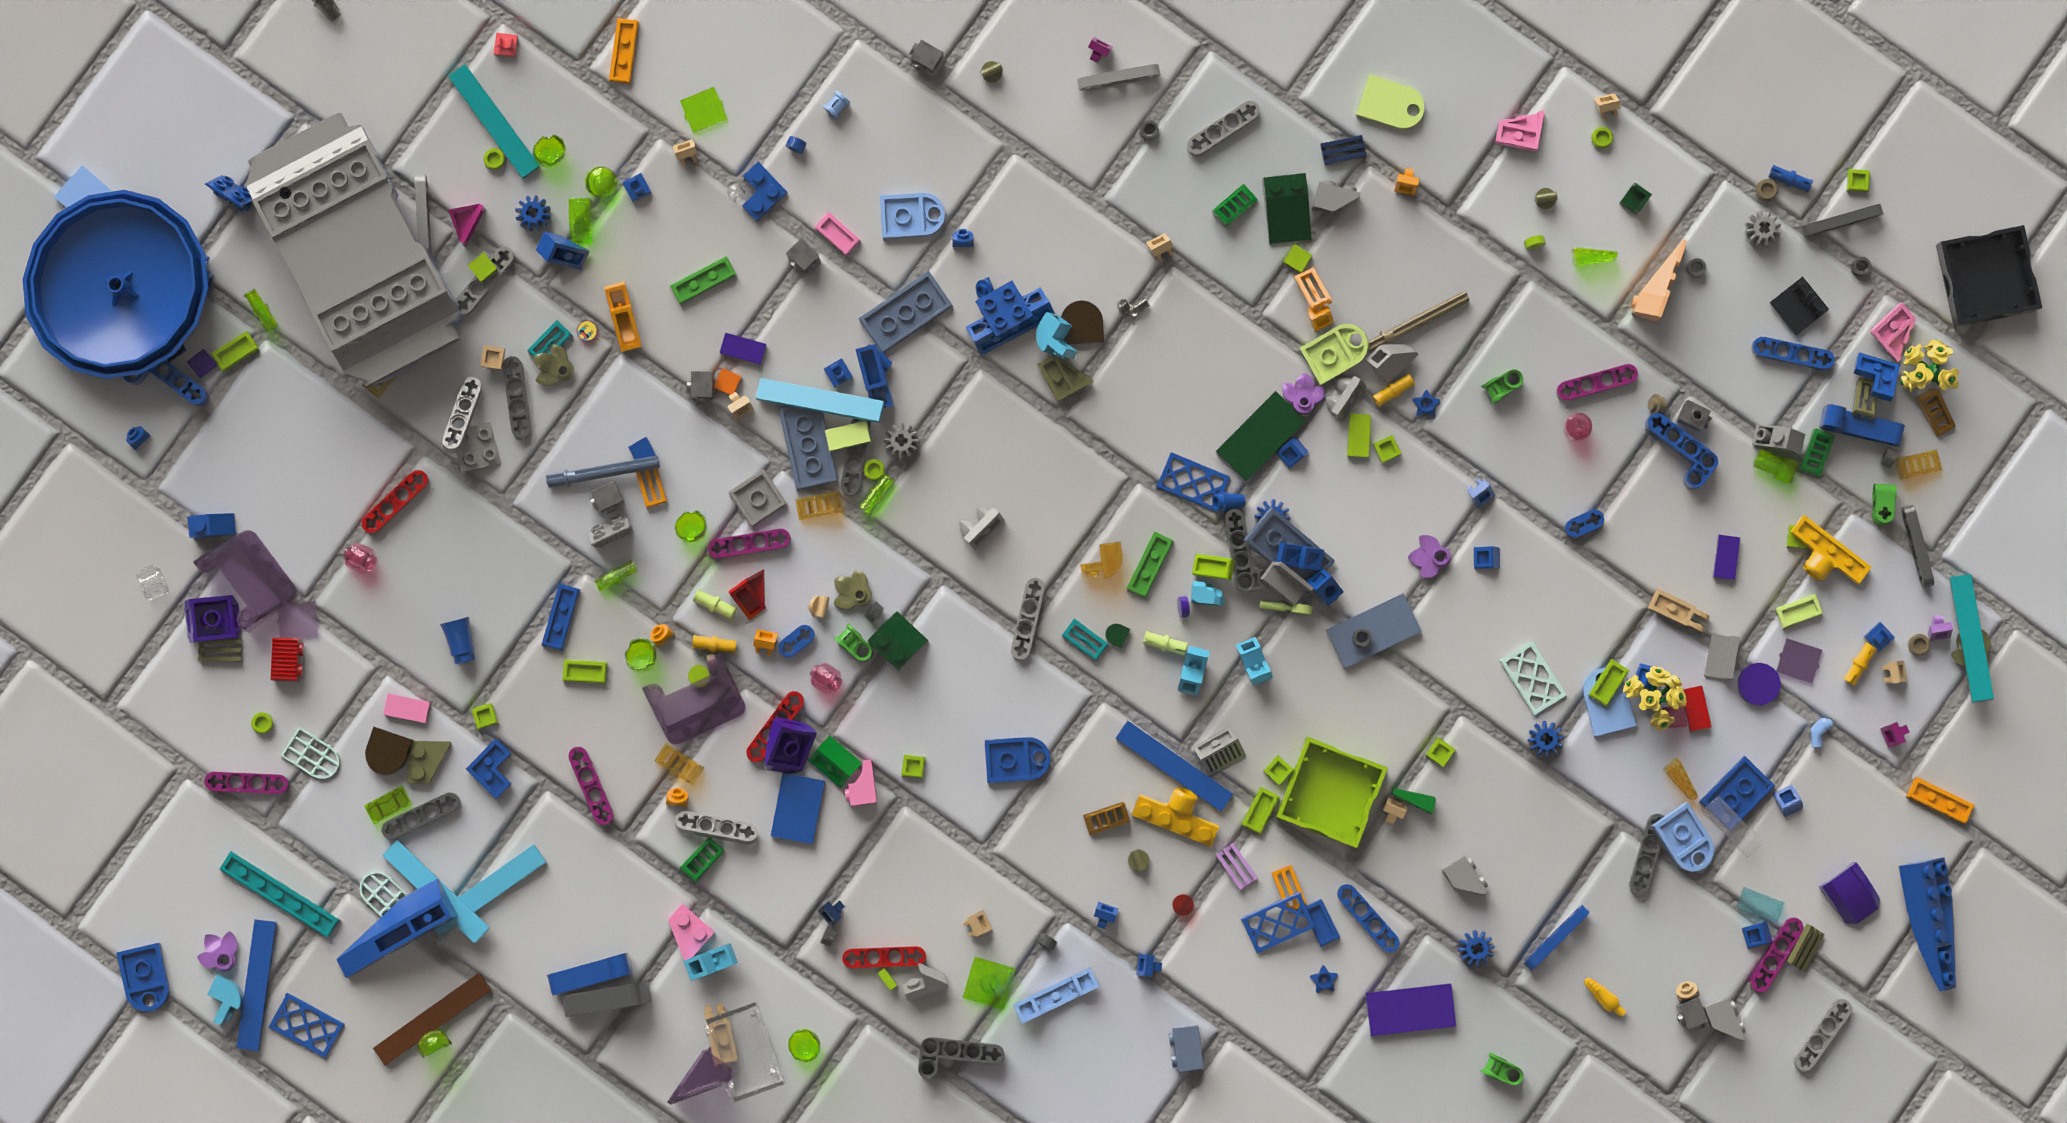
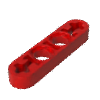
M422 470L411 472L364 516L361 523L362 528L371 534L379 532L426 488L429 483L428 475ZM415 475L419 477L423 475V484L417 483L413 486L416 489L413 493L412 489L405 484L409 482L412 485L415 482ZM404 488L408 490L409 497L402 501L398 499L397 493L400 489ZM386 503H390L393 506V512L390 515L382 513V506ZM377 511L385 520L382 522L381 519H378L375 522L377 527L375 529L371 527L368 529L367 526L369 524L367 521L368 519L375 520L378 516L374 513Z
M792 691L785 696L748 746L746 754L750 761L760 762L765 758L766 749L764 747L760 750L762 754L760 758L757 756L752 758L753 753L751 749L759 747L760 744L756 743L758 739L767 745V741L763 738V733L765 730L771 729L773 720L779 712H785L788 720L795 718L804 705V697L801 693ZM798 695L800 704L798 706L793 705L791 710L795 712L791 715L782 706L785 704L788 707L791 703L789 698Z
M918 946L853 948L846 950L842 956V961L848 968L918 966V963L922 964L926 960V952ZM896 950L900 952L901 960L898 963H892L889 960L891 951ZM903 950H908L907 954H913L914 950H918L923 955V958H919V962H915L913 958H907L908 963H903L905 958ZM860 951H865V965L860 964L861 960L854 961L853 965L850 964V961H846V956H849L850 952H854V956H861ZM871 951H876L880 956L876 964H871L867 960V955Z

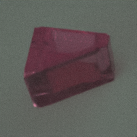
M1680 706L1676 710L1672 707H1662V710H1666L1669 716L1675 719L1674 723L1670 724L1668 728L1687 727L1684 707Z

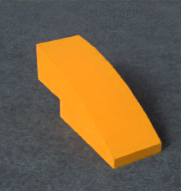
M625 281L604 286L621 352L642 347Z

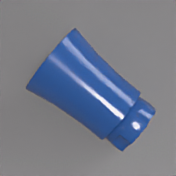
M469 617L440 624L451 656H454V663L459 664L475 660L474 653L472 652L475 650L471 638Z

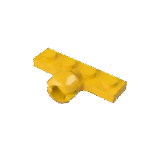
M1805 515L1801 516L1790 531L1793 536L1812 550L1811 556L1804 564V570L1816 580L1822 581L1826 579L1832 569L1836 568L1853 582L1860 584L1871 569L1868 563Z
M1184 788L1174 789L1167 804L1139 794L1131 814L1134 817L1210 847L1219 829V825L1193 814L1197 795Z

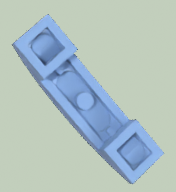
M1090 967L1013 1004V1007L1021 1023L1024 1024L1100 986Z

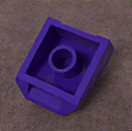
M233 595L195 598L185 601L184 611L187 637L190 643L238 638L241 631L239 604Z
M776 717L773 720L766 747V769L787 774L802 772L817 732L810 725L801 721Z
M1857 862L1851 863L1841 873L1819 886L1845 924H1858L1879 908L1880 897Z

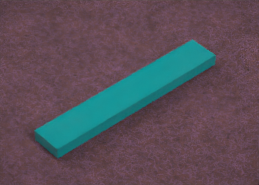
M466 64L448 76L521 177L524 179L538 169L540 165Z
M1967 574L1950 577V587L1971 701L1976 703L1994 700L1972 576Z
M230 851L219 868L225 874L327 938L330 937L340 921L331 913Z

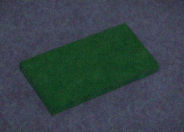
M1275 391L1216 450V453L1247 481L1306 420Z

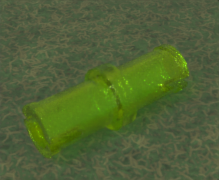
M256 289L244 295L254 310V316H258L267 332L279 325L268 310L270 307L263 302Z
M884 473L876 485L868 490V495L858 505V508L864 510L863 512L869 515L878 501L883 500V495L895 481Z
M630 560L616 569H610L609 573L595 579L594 582L598 590L602 592L615 583H622L623 579L635 572L637 573L638 570L634 562Z

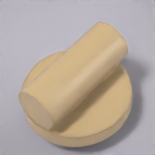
M826 596L813 597L809 603L811 615L824 619L830 598Z
M1690 981L1683 982L1676 988L1679 1003L1700 995L1697 985Z

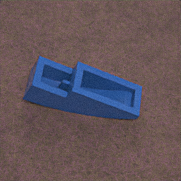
M877 344L855 349L869 398L884 401V408L895 406Z

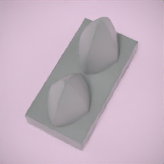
M1347 376L1335 377V385L1342 395H1331L1325 398L1329 410L1341 421L1345 420L1366 388L1364 382L1356 376L1353 378Z
M978 507L977 517L979 522L977 524L969 520L959 521L964 539L974 550L1005 521L994 507L992 509Z

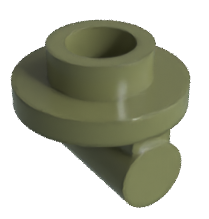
M989 61L983 65L980 72L985 81L994 83L1001 78L1003 68L1000 62Z
M1542 188L1535 195V203L1541 209H1550L1558 200L1557 192L1549 188Z
M1137 849L1130 853L1128 864L1135 871H1143L1149 865V856L1145 851Z

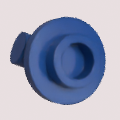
M967 229L957 230L952 235V247H974L973 233Z
M989 277L979 280L976 284V293L979 298L994 291Z
M141 426L133 427L127 433L126 442L136 450L151 435Z

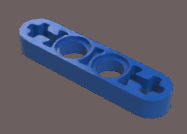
M1759 337L1752 343L1753 353L1763 358L1819 370H1827L1835 362L1834 355L1824 349L1768 337ZM1763 341L1764 346L1771 347L1772 343H1775L1772 349L1773 355L1769 354L1771 352L1769 349H1764L1760 352V348L1756 347V344H1760ZM1780 345L1788 348V355L1786 357L1778 355L1777 348ZM1800 350H1806L1809 353L1807 361L1799 360L1798 352ZM1814 352L1817 353L1815 357L1822 358L1824 355H1827L1826 358L1830 360V363H1826L1824 366L1822 365V361L1815 360L1814 364H1812L1811 362L1814 358Z
M1349 884L1340 886L1337 891L1339 901L1375 942L1386 952L1397 950L1400 944L1399 938L1355 887ZM1344 888L1352 890L1350 895L1353 899H1356L1357 896L1360 898L1351 908L1348 906L1351 901L1348 898L1343 899L1341 897ZM1358 904H1364L1367 907V913L1364 916H1358L1355 913V907ZM1378 920L1381 923V930L1374 933L1370 930L1369 925L1371 921ZM1385 929L1388 930V933L1385 935L1389 939L1392 937L1395 939L1393 942L1395 946L1393 948L1390 946L1386 948L1384 946L1386 941L1383 937L1380 940L1377 939V936L1381 935Z
M1583 904L1579 906L1523 964L1532 971L1588 916L1590 911Z

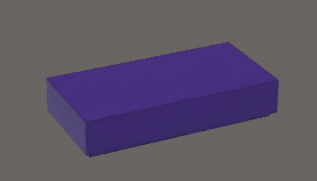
M725 332L719 353L761 365L767 344Z
M1718 535L1713 577L1735 580L1740 537Z

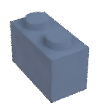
M1199 1026L1172 1028L1173 1033H1169L1170 1046H1174L1175 1054L1171 1055L1173 1068L1177 1067L1178 1072L1204 1069Z

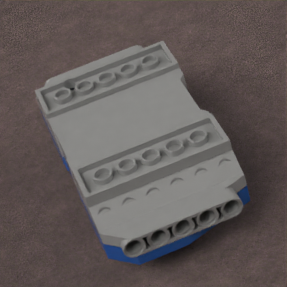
M337 113L248 160L251 170L246 186L252 201L282 258L285 259L328 347L347 376L362 380L366 388L379 385L460 340L454 325L463 316L429 251L416 241L396 203L399 194L361 125L348 127L342 113Z

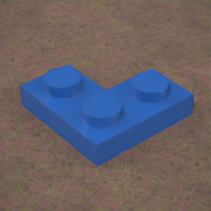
M759 161L743 175L757 192L742 207L757 222L788 192Z
M1858 353L1853 374L1873 379L1871 396L1891 402L1895 393L1900 365Z
M495 738L466 770L495 799H498L512 783L497 768L512 753Z

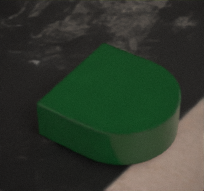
M1117 623L1112 624L1106 629V640L1110 644L1122 648L1130 628Z

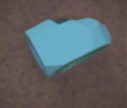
M1192 582L1191 603L1222 606L1225 603L1222 590L1216 589L1212 583Z

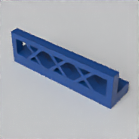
M1041 287L1022 297L1033 317L996 337L985 317L966 326L981 356L1037 327L1046 312L1055 314ZM1041 296L1042 300L1031 303L1033 299ZM979 328H984L983 331L976 335L973 332Z

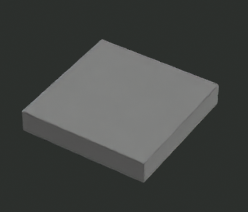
M762 469L729 491V494L752 528L788 505L765 469Z

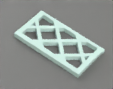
M1533 641L1504 659H1500L1502 666L1534 716L1566 696L1565 691ZM1531 647L1536 654V660L1523 658L1525 650ZM1510 659L1519 660L1516 672H1512L1506 663ZM1522 661L1534 664L1532 676L1520 673ZM1538 665L1543 666L1548 674L1547 680L1535 677ZM1519 677L1531 679L1529 691L1522 689L1518 682ZM1534 680L1546 683L1544 695L1532 693ZM1550 684L1555 685L1560 693L1555 698L1547 696ZM1531 696L1543 698L1542 705L1539 708H1534L1530 702Z

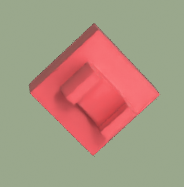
M496 33L494 55L516 58L518 35Z

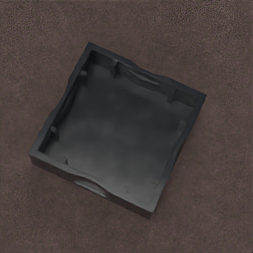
M2024 225L1996 230L1981 236H1966L1941 241L1936 245L1954 328L2036 312L2042 309L2037 281L2031 268V253Z

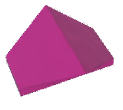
M481 204L448 210L458 238L465 246H467L486 209Z

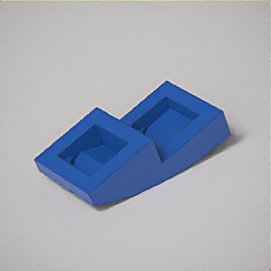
M1280 542L1276 562H1282L1287 566L1320 571L1324 549Z

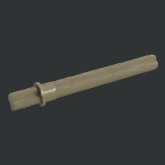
M1463 291L1385 332L1380 331V335L1369 340L1368 353L1375 351L1380 345L1392 343L1396 339L1469 301L1467 293Z

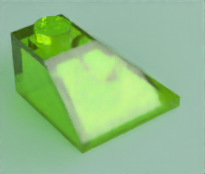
M975 956L962 998L1004 1010L1016 968Z

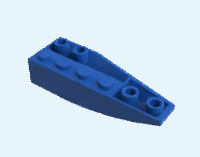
M1945 857L1900 865L1899 871L1906 909L1922 957L1940 992L1956 988L1953 900Z
M439 879L400 899L336 959L346 978L458 917Z

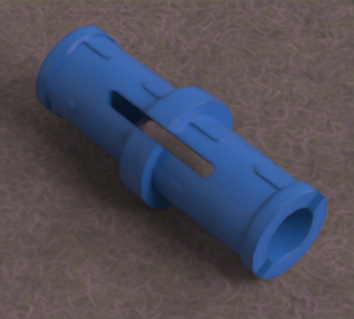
M1776 165L1772 166L1771 173L1768 176L1769 178L1786 183L1785 186L1787 187L1793 186L1807 193L1813 183L1812 179L1796 174V171L1792 170L1790 172Z

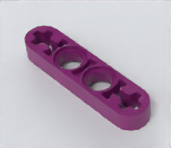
M1625 364L1567 380L1557 387L1556 394L1560 400L1570 401L1634 382L1637 379L1638 371L1634 365ZM1626 368L1628 371L1633 372L1630 380L1627 377H1622L1619 379L1621 383H1617V375L1614 371H1618V375L1623 374ZM1604 374H1610L1613 377V383L1610 386L1602 383L1601 378ZM1583 380H1590L1593 384L1592 390L1584 391L1581 388V382ZM1574 382H1577V390L1580 394L1577 395L1576 390L1570 392L1569 397L1561 393L1564 386L1570 389L1575 387Z
M774 529L719 538L709 543L708 552L713 558L721 559L782 549L790 544L791 537L785 529ZM778 533L787 536L784 544H780L779 541H773L774 546L769 547L770 540L767 536L768 534H772L771 538H777ZM758 536H763L766 539V544L762 548H757L754 545V539ZM741 539L744 541L745 547L742 551H735L733 549L735 540ZM725 541H729L731 553L727 554V549L721 550L719 555L712 551L716 543H719L720 546H727Z
M574 747L569 752V761L592 815L598 824L608 825L612 822L614 813L586 749ZM577 750L579 753H584L582 757L583 764L589 763V766L582 767L579 770L576 768L581 766L579 761L573 760ZM584 770H590L593 773V778L590 782H584L581 779V773ZM596 789L601 792L602 796L598 802L591 801L589 795L592 790ZM605 801L606 806H602L605 812H609L608 820L599 819L598 816L601 812L599 808L594 810L593 806L600 805Z
M210 772L204 780L207 789L221 792L283 794L287 792L290 785L287 777L278 774ZM214 775H216L217 779L225 780L224 775H227V789H224L225 784H216V787L213 788V784L209 783L210 779H213ZM235 776H239L242 780V785L237 789L233 788L230 783L231 779ZM256 777H260L264 783L263 787L258 790L252 786V781ZM267 777H270L269 782H278V778H281V782L285 783L284 787H281L278 791L276 786H269L270 790L267 791Z
M1788 918L1782 924L1750 978V986L1754 991L1764 992L1771 986L1803 932V923L1800 919ZM1796 922L1798 931H1792L1790 934L1793 940L1791 941L1788 937L1782 936L1783 932L1788 934L1790 930L1788 924ZM1781 939L1788 943V948L1784 952H1780L1776 947L1777 942ZM1768 958L1776 960L1777 966L1774 970L1766 968L1765 962ZM1762 968L1764 972L1772 975L1770 978L1768 976H1765V978L1763 979L1765 986H1760L1759 988H1757V983L1755 982V979H1760L1763 976L1764 973H1760V970Z

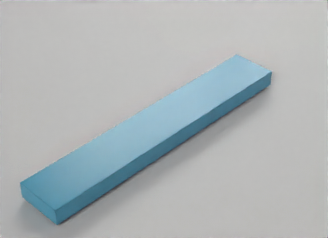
M760 378L756 394V400L875 423H880L885 405L884 401L763 378Z
M396 840L382 855L417 889L439 879L399 840ZM439 879L458 916L451 920V922L476 944L490 927Z
M532 845L459 896V898L475 913L546 863V860L537 847ZM449 921L435 930L439 936H442L456 925Z

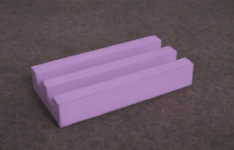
M1234 843L1216 854V857L1239 890H1242L1258 878ZM1232 849L1234 851V853L1237 855L1243 866L1250 874L1251 878L1248 879L1242 869L1239 867L1235 859L1230 854L1229 850ZM1226 854L1244 880V883L1241 884L1222 855Z

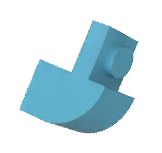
M1046 312L1036 331V340L1039 348L1043 352L1055 354L1062 359L1065 357L1074 359L1078 351L1064 341L1072 325L1059 315Z
M1256 637L1236 644L1246 674L1253 686L1263 684L1273 678Z
M1188 647L1177 691L1198 696L1210 651L1198 647Z
M731 943L684 960L691 981L738 963Z
M216 975L207 995L222 1002L213 1022L225 1025L233 1017V1007L238 1010L242 1009L244 995L236 982L222 975Z

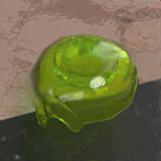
M555 134L551 137L542 136L534 144L532 155L539 165L546 168L556 167L564 160L566 146L563 139Z
M593 167L585 175V189L594 197H609L617 187L616 175L608 167Z
M697 510L695 512H684L676 520L674 526L676 536L685 543L700 541L704 538L707 531L705 516Z
M645 638L632 640L628 650L625 652L627 666L634 672L644 673L652 669L658 658L654 644Z
M798 1029L791 1034L788 1040V1050L796 1060L808 1063L816 1059L820 1052L821 1041L812 1030Z
M433 1030L427 1032L420 1039L418 1051L422 1058H424V1056H428L436 1050L452 1045V1042L443 1031Z

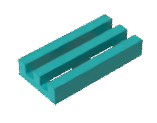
M556 320L527 351L533 356L544 353L565 333L566 335L556 344L562 347L572 337V334ZM559 327L560 330L536 353L534 350Z
M1075 618L1061 635L1095 661L1108 646L1106 641ZM1074 625L1102 644V646L1099 648L1073 629ZM1068 633H1073L1075 636H1077L1079 639H1081L1083 642H1085L1087 645H1089L1091 648L1097 651V653L1094 655L1092 652H1090L1088 649H1086L1084 646H1082L1080 643H1078L1076 640L1070 637Z

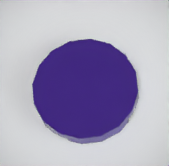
M1755 663L1748 665L1741 671L1737 681L1739 694L1746 702L1752 705L1768 704L1780 692L1781 681L1779 674L1768 664Z

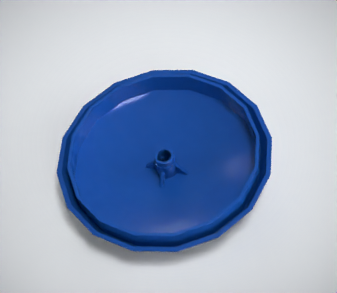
M128 190L87 195L57 213L33 243L22 279L26 317L41 346L70 370L104 379L142 374L173 356L198 325L208 291L205 252L189 222L161 199Z

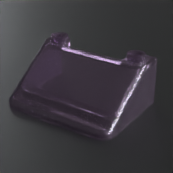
M250 530L237 534L193 562L198 570L204 573L212 572L217 567L221 570L247 605L238 613L237 621L241 628L249 633L292 602L297 596L296 586L258 535Z
M721 652L711 656L707 662L710 676L669 695H665L663 689L657 684H649L642 687L670 743H683L744 713L746 708L745 702Z
M711 1047L707 1050L704 1049L667 1103L672 1105L721 1087L724 1084L728 1085L737 1076L738 1071H736L738 1065L735 1063H724L712 1054Z

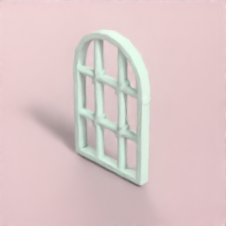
M301 727L297 729L280 755L307 772L310 776L318 779H327L333 776L340 765L338 753L331 745L324 743ZM300 730L312 737L310 742L306 743L297 737ZM294 739L306 746L303 752H298L290 746ZM314 740L327 747L325 752H320L311 746ZM288 749L300 756L297 762L284 755ZM308 749L321 756L318 762H314L305 756ZM330 749L335 753L337 762L327 756ZM305 759L315 766L312 772L299 765L301 760ZM327 759L336 765L332 773L320 766L323 760ZM317 769H320L328 774V776L319 777L314 775Z
M371 872L364 876L360 882L359 890L361 897L381 917L386 910L390 909L394 902L397 903L399 901L398 898L402 894L408 895L392 877L384 872ZM373 874H382L387 879L384 882L380 881ZM371 876L380 886L376 890H372L364 882L367 877ZM389 881L400 890L397 895L393 894L385 886ZM362 886L372 894L368 899L363 895ZM381 889L385 890L393 898L389 903H385L377 895ZM373 897L384 906L380 912L370 903Z

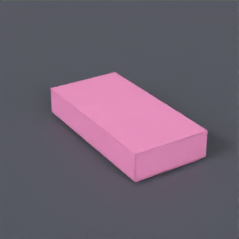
M829 212L814 227L846 257L860 242L857 236Z
M387 694L383 715L426 723L431 702Z

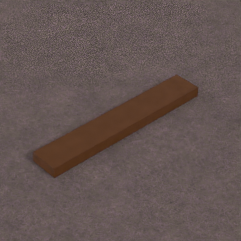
M480 972L373 1047L374 1051L386 1066L492 989Z

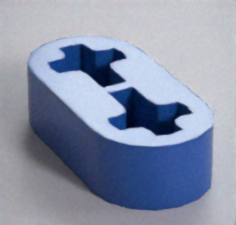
M1590 510L1574 517L1565 524V533L1571 538H1577L1596 530L1603 525L1604 515L1599 510ZM1590 514L1600 518L1597 521L1598 525L1594 523L1587 525L1585 521L1591 518ZM1572 522L1575 525L1583 524V527L1578 529V534L1574 531L1570 532L1569 528L1572 526Z
M801 625L779 643L780 654L790 658L804 649L814 640L815 632L813 628L808 625ZM802 629L805 631L810 630V638L808 640L803 638L799 642L797 641V638L802 635L800 632ZM793 641L797 643L792 647V653L788 651L783 652L785 648L784 643L791 644Z

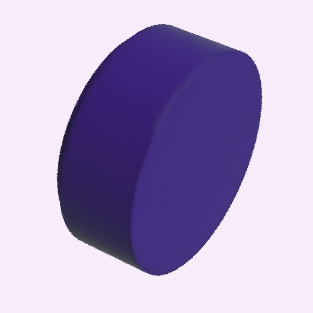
M1186 596L1178 597L1179 617H1189L1190 606L1188 598Z

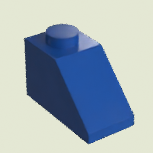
M545 231L536 248V251L547 262L579 270L582 269L590 252L588 249L563 236Z
M234 513L204 514L187 517L189 538L193 540L237 535Z

